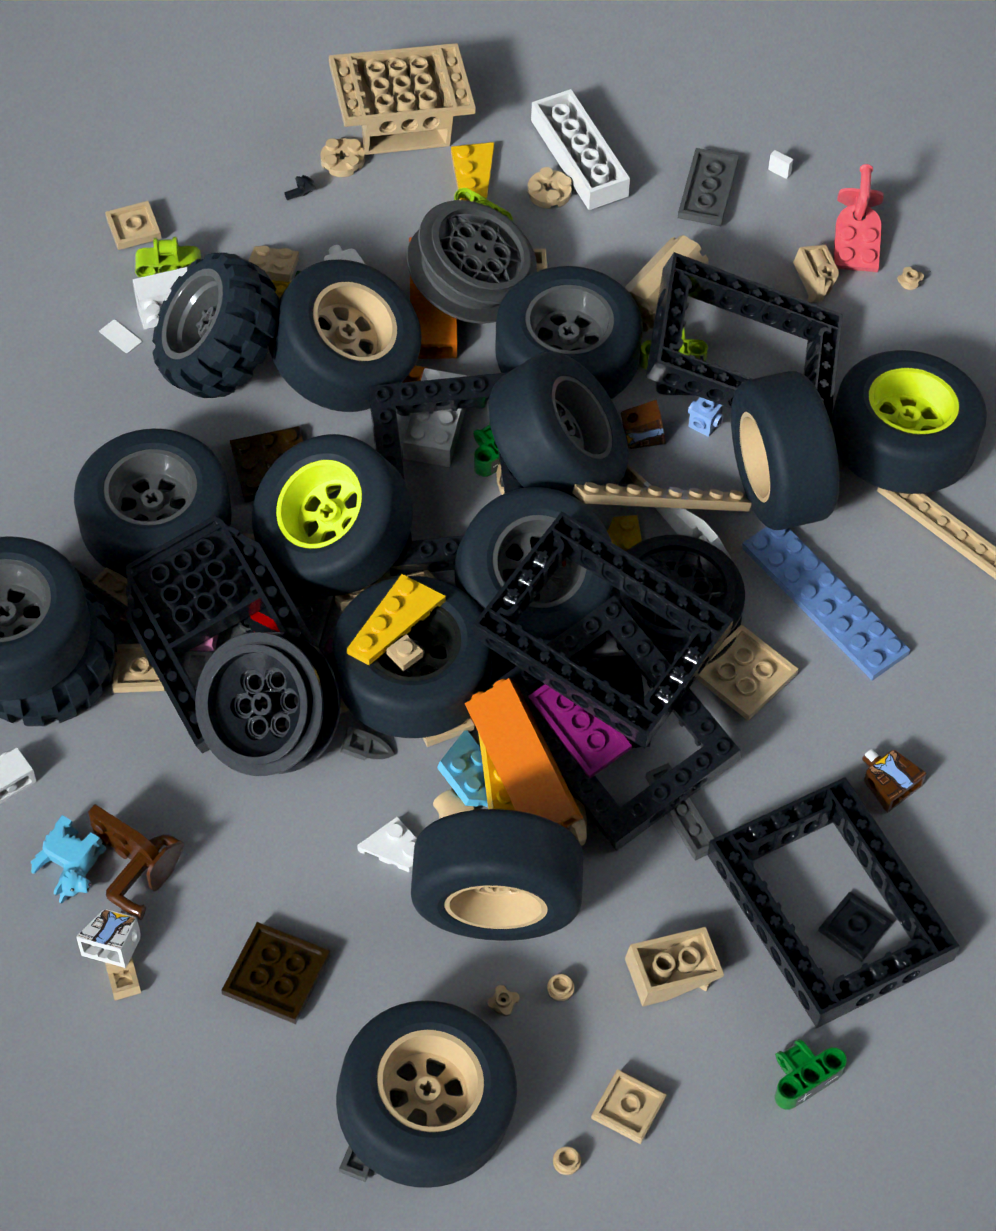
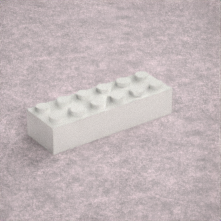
M571 89L532 102V123L566 176L571 178L573 187L588 210L629 197V176Z

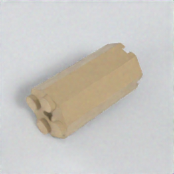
M684 235L679 236L677 239L675 237L671 238L625 286L639 307L643 324L642 331L647 332L650 328L654 327L662 270L672 254L675 252L708 264L709 259L706 254L702 256L700 253L702 249L700 245Z

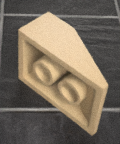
M706 927L630 944L625 957L642 1007L668 1001L724 976Z

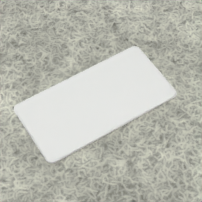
M112 320L99 330L102 335L125 353L130 352L142 342L116 320Z

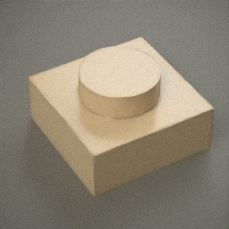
M406 634L387 648V655L404 671L423 657V650Z

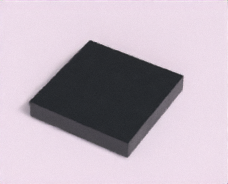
M849 892L819 927L818 931L856 959L863 962L892 926L893 922Z

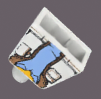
M106 909L102 910L76 938L81 956L126 968L140 940L141 933L135 916L130 915L124 910L118 913Z

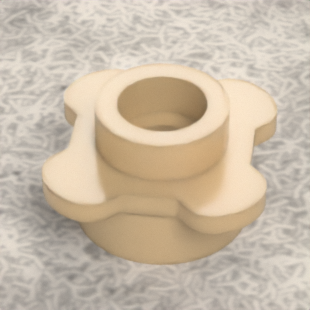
M905 267L902 275L898 276L897 281L901 283L903 288L913 290L918 287L919 281L924 279V274L917 272L911 267Z
M498 985L495 988L493 997L488 999V1006L497 1013L508 1016L512 1013L514 1004L519 1002L520 997L517 992H510L506 990L504 985Z

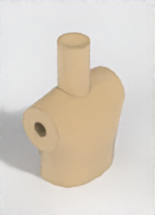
M454 789L443 792L433 802V806L439 813V819L451 814L474 810L473 806H466Z

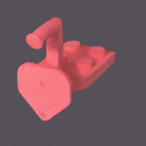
M864 164L860 167V189L844 188L839 191L837 201L848 207L841 211L836 221L833 260L838 269L878 272L881 220L876 211L870 207L882 204L884 194L878 190H871L873 167L870 164Z

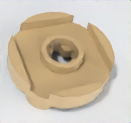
M330 138L321 150V165L329 170V174L333 176L349 177L354 175V171L358 168L360 171L364 166V150L357 139ZM340 156H346L343 160L340 159Z
M549 167L541 168L540 172L535 173L528 181V193L531 202L544 209H551V206L558 205V207L565 205L571 198V178ZM551 187L554 190L550 189L549 191H546V188Z

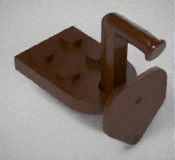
M94 804L88 811L94 834L102 840L103 845L106 846L108 844L114 848L120 857L131 859L107 888L106 897L125 912L142 920L146 912V906L144 904L138 905L124 895L147 868L146 875L149 888L157 891L173 873L184 848V843L174 836L166 834L148 840L141 833Z

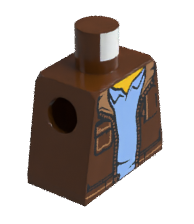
M657 399L620 413L629 449L666 444Z
M871 749L862 758L869 766L864 782L887 813L924 784L927 773L895 750H891L881 757L874 749Z

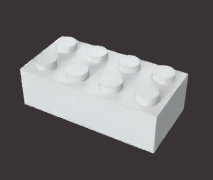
M187 267L132 279L137 309L143 329L157 326L160 317L158 313L163 301L167 300L171 292L170 288L177 278L187 272Z
M424 368L421 381L465 377L467 375ZM466 408L457 409V411L453 412L452 409L434 411L433 414L428 412L411 413L403 441L404 459L450 467Z

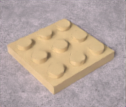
M741 624L724 640L713 657L737 636L728 651L712 663H707L696 679L749 721L798 674L799 669Z

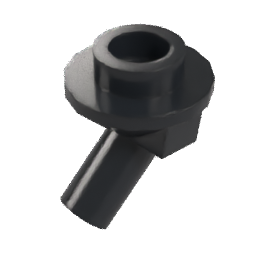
M306 175L296 176L295 180L298 188L286 191L284 194L287 200L303 194L307 195L309 191L315 190L314 181Z

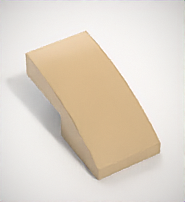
M132 957L126 968L105 962L115 1001L141 993Z

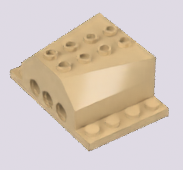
M458 43L329 55L328 62L344 126H362L364 155L450 146L453 116L475 114L476 107Z

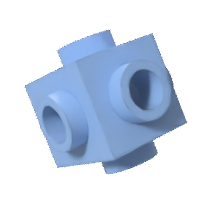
M701 397L697 401L694 400L688 409L690 414L688 427L709 437L723 420L724 415L721 414L723 405Z

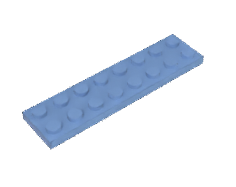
M765 527L742 543V549L872 681L909 655L910 649L789 528L772 530Z

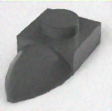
M351 726L347 728L341 753L361 760L366 758L386 759L394 756L392 749L381 738Z

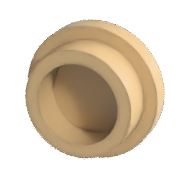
M564 974L553 976L547 984L548 994L557 1001L569 999L574 993L572 979Z
M562 1147L553 1156L554 1168L560 1174L572 1175L580 1168L581 1156L572 1147Z

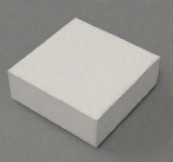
M774 150L770 155L768 170L788 179L791 175L793 159Z

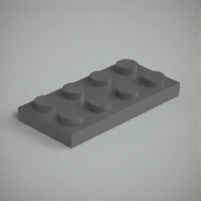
M696 148L677 218L721 227L739 156Z

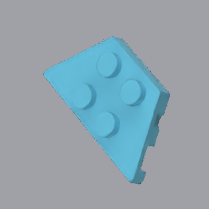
M466 730L441 759L437 768L466 806L478 807L482 805L488 807L481 748L468 730Z

